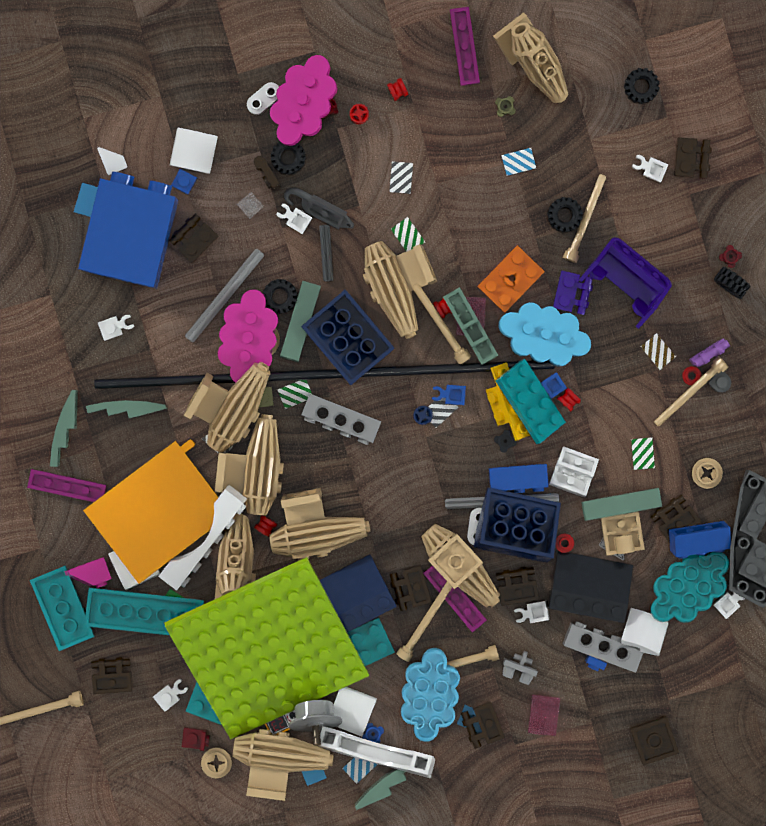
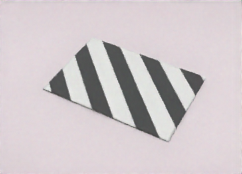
M392 162L390 192L411 193L413 163Z
M445 398L434 401L428 406L432 409L434 415L431 423L437 428L458 406L445 404Z

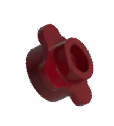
M732 245L726 246L725 252L719 255L720 261L726 262L729 268L735 267V263L742 258V253L734 249Z

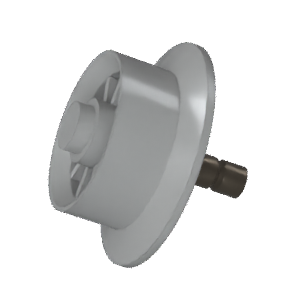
M312 700L295 706L296 719L291 721L288 726L294 731L312 732L314 746L321 745L320 731L322 726L328 728L337 727L342 723V718L334 715L333 703L331 701Z

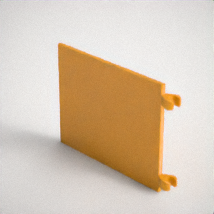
M191 439L181 447L174 441L83 510L139 584L211 530L214 518V503L219 497L185 454L195 446Z

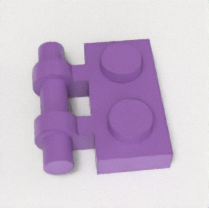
M724 338L720 339L690 358L689 361L693 366L700 367L710 362V359L714 356L723 354L725 349L730 347V344Z

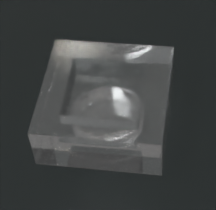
M252 192L237 204L249 219L264 207Z

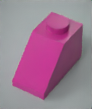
M104 557L64 571L65 575L88 586L96 585V588L107 585L106 581L111 579Z

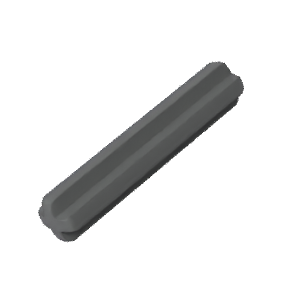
M320 225L323 280L328 282L334 279L330 226Z

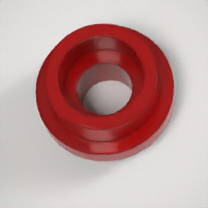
M694 366L687 367L682 373L683 381L687 385H693L702 377L701 371ZM690 372H693L695 374V378L693 380L689 379L688 377Z
M560 534L556 538L555 546L558 551L567 553L573 549L574 540L569 534ZM563 540L568 541V545L566 547H563L561 545V542Z

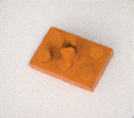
M517 245L477 287L505 313L545 271Z

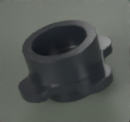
M504 430L503 434L494 438V442L498 443L500 451L504 453L507 452L508 448L514 447L517 444L509 430Z

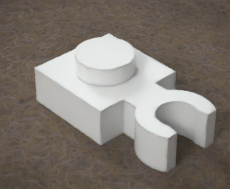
M637 155L636 158L641 161V165L636 166L633 164L632 168L634 170H645L643 176L661 183L668 164L652 157L647 162L643 156Z
M282 204L281 206L287 210L286 213L282 215L277 212L276 215L281 219L287 218L286 225L303 235L312 217L295 208L294 212H291L288 205Z
M125 315L120 321L115 316L98 322L104 341L123 335L121 330L123 328L128 330L134 328V324L129 326L125 324V320L131 318V316Z
M726 592L713 605L727 619L740 607L737 602L745 598L734 592L732 595Z
M546 601L527 604L528 610L524 608L514 610V612H521L523 614L522 619L516 620L517 623L524 622L527 618H529L530 623L550 620Z
M178 679L174 683L173 688L168 684L153 696L164 712L180 700L177 696L178 694H184L188 690V687L184 689L178 688V684L182 679Z

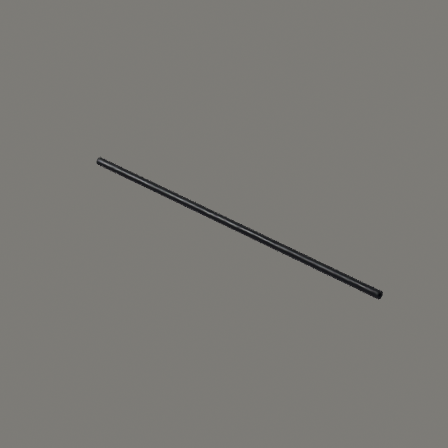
M534 360L527 361L532 370L555 368V365L551 364L549 360L542 363ZM519 361L487 362L484 365L481 363L372 367L362 377L492 372V367L507 363L510 369ZM337 369L276 371L270 373L268 381L335 379L344 377ZM211 374L213 376L212 382L215 384L235 383L230 374ZM205 375L95 379L94 385L95 389L197 385L201 383Z

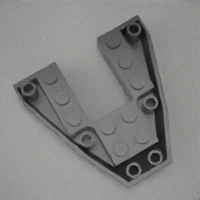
M746 469L740 487L730 546L729 590L764 608L766 607V544L757 540V537L766 522V478Z

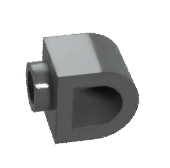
M721 371L716 373L707 384L716 392H726L731 387V379L725 372Z

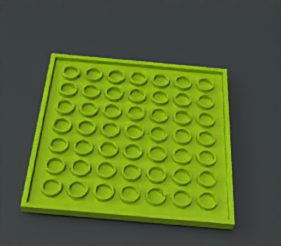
M307 557L164 622L165 628L230 739L294 711L295 706L299 703L318 700L369 676L361 657Z

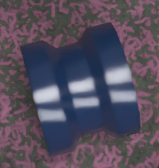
M425 405L416 408L413 414L414 420L421 425L430 423L434 416L432 409Z

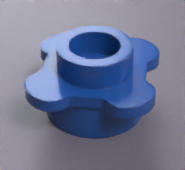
M368 723L362 738L380 743V737L384 733V729L381 726L376 727L372 723Z

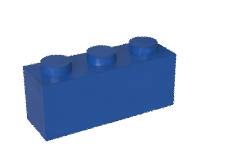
M547 464L488 468L490 488L502 491L514 490V493H525V489L533 488V492L544 491V487H549Z
M725 521L669 529L670 551L675 557L681 559L687 558L689 555H705L707 552H724L726 549H730L731 546L730 526Z

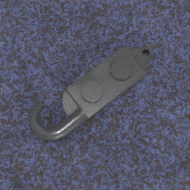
M296 187L288 188L284 192L285 201L289 205H294L289 198L290 194L302 198V207L306 213L338 230L339 228H353L355 226L347 216L346 211L314 194L312 196Z

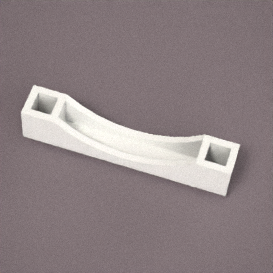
M228 485L214 503L213 524L206 540L195 550L174 557L158 577L176 591L180 586L184 588L191 579L188 577L191 572L196 573L202 565L199 562L202 557L206 559L213 551L210 548L212 544H218L223 538L222 531L225 528L229 530L235 522L232 519L235 514L240 515L246 508L244 503L247 498Z
M322 726L320 733L321 745H319L321 748L431 778L435 764L433 756L379 744Z

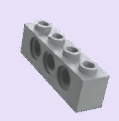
M309 394L301 414L305 416L304 420L315 424V421L323 423V428L330 431L336 428L341 430V435L348 438L351 435L359 437L357 441L366 445L369 442H374L381 424L379 420ZM322 407L328 410V416L325 419L319 418L317 414L318 410ZM340 414L346 417V423L342 426L337 425L335 422L336 416ZM358 421L364 424V430L360 433L355 432L353 429V424Z
M576 621L575 624L570 622L562 643L564 646L636 673L643 652H640V648L621 644L622 638L612 635L610 638L604 635V631L594 628L593 631L586 628L587 625ZM584 634L591 636V640L587 644L581 643V637ZM607 641L609 644L608 648L604 651L599 650L600 642ZM619 648H626L627 652L624 657L617 656Z

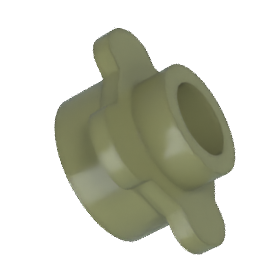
M508 96L507 98L496 99L495 104L498 107V116L515 114L513 97Z

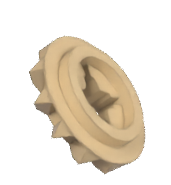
M703 458L697 461L692 468L693 480L702 488H713L722 479L723 471L721 465L714 459ZM702 467L706 470L714 468L710 472L712 480L708 477H702L704 474Z
M217 747L207 750L201 760L202 770L211 778L224 777L232 766L230 754L224 749ZM216 755L219 761L225 762L219 764L218 771H216L215 765L210 763L214 761Z

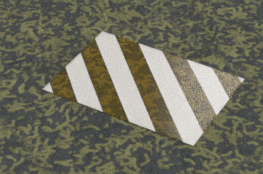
M657 333L641 346L659 370L676 357Z

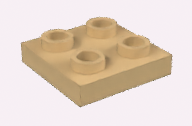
M638 511L600 518L606 555L645 550Z

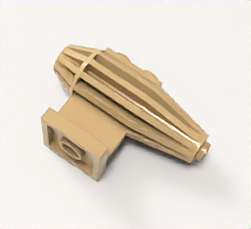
M524 12L493 35L508 62L514 65L519 61L529 80L553 103H561L567 98L568 89L559 59L543 32L533 27Z
M383 241L367 246L365 248V274H363L366 284H370L373 291L370 294L374 303L378 302L401 337L405 336L406 339L416 336V331L419 329L412 297L413 285L419 284L423 287L438 282L424 247L419 244L407 252L396 255Z
M263 362L254 363L229 391L212 382L213 376L206 373L191 398L184 416L191 419L195 415L209 423L207 444L215 451L224 452L235 443H239L242 437L244 439L250 432V428H248L250 423H255L260 415L258 408L271 373L269 366Z
M261 414V418H257L246 455L219 452L215 492H223L228 485L232 486L247 498L245 505L248 514L267 515L277 497V493H281L282 482H278L279 474H283L284 463H280L276 419H273V415Z
M321 488L283 494L281 505L284 508L287 524L269 535L271 549L274 554L292 557L293 559L298 558V561L306 557L309 559V556L313 555L325 557L332 550L367 537V533L371 532L369 521H365V518L325 517L321 499Z
M235 514L232 518L235 522L229 530L226 529L221 541L216 572L215 599L256 580V574L252 573L254 548L249 519L244 514Z
M434 524L421 536L427 554L430 557L428 561L454 589L459 587L486 608L488 606L492 608L500 601L498 598L500 594L484 569L482 560L458 534Z
M259 729V732L236 737L232 757L250 767L246 796L285 801L289 772L328 770V766L333 764L334 756L330 754V750L290 737V733L278 732V735L271 734V730Z

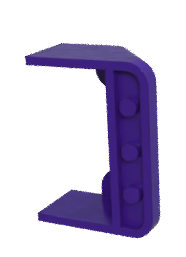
M616 237L608 242L579 279L582 282L590 275L595 280H603L606 276L635 301L632 304L635 314L642 317L636 325L638 329L658 308L672 286L670 280L625 242Z

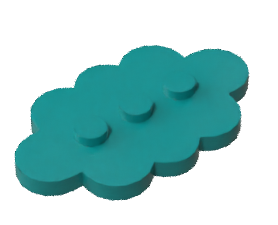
M712 552L707 556L695 554L683 558L682 562L671 564L667 575L658 577L654 582L653 591L657 599L654 600L650 608L653 618L660 622H667L674 617L679 622L689 623L696 618L698 611L708 610L712 606L713 598H719L726 592L727 582L723 575L729 568L727 556L722 552Z

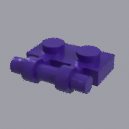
M561 271L553 307L558 310L572 312L573 305L579 306L577 314L585 315L586 308L589 306V294L593 289V278L587 276L584 283H580L579 274ZM577 288L582 289L580 300L575 299Z

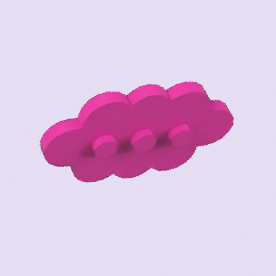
M321 55L310 57L305 66L295 65L289 68L285 75L286 83L277 89L278 101L272 105L270 117L279 125L277 128V138L286 146L297 144L303 135L313 136L317 134L322 127L321 118L327 116L330 112L331 105L329 100L336 95L337 84L329 76L330 63Z
M256 289L246 291L241 298V303H233L225 309L224 320L226 324L219 332V337L223 344L219 347L218 358L222 364L231 367L230 376L235 383L254 363L263 362L270 366L272 362L270 350L277 342V337L273 330L277 327L278 316L272 309L265 308L266 298L261 291Z

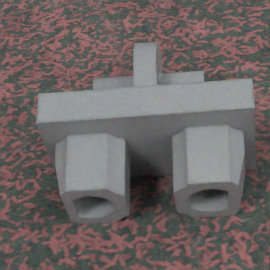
M523 651L522 655L514 654L513 659L518 660L519 663L507 658L503 660L502 675L512 679L516 669L522 672L519 682L527 685L530 684L533 676L536 677L538 671L524 665V663L531 665L533 662L532 659L527 658V651Z

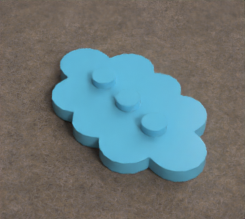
M529 302L521 306L518 313H506L499 321L500 332L504 336L511 338L513 352L519 356L530 355L538 363L549 360L551 364L561 367L568 364L572 356H583L591 348L589 336L584 332L578 331V319L571 313L560 315L559 311L551 306L541 309L539 305Z
M430 648L423 654L422 662H415L408 666L405 672L408 683L402 688V697L405 703L401 707V716L406 723L414 725V734L419 740L424 742L433 740L438 734L439 727H447L453 723L455 719L453 707L459 700L456 687L459 684L460 675L455 667L447 665L445 653L438 648Z

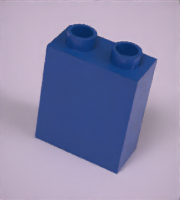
M112 171L110 181L100 178L78 269L157 289L179 200L175 196L170 195L171 185L149 181L148 190L133 186L134 176Z

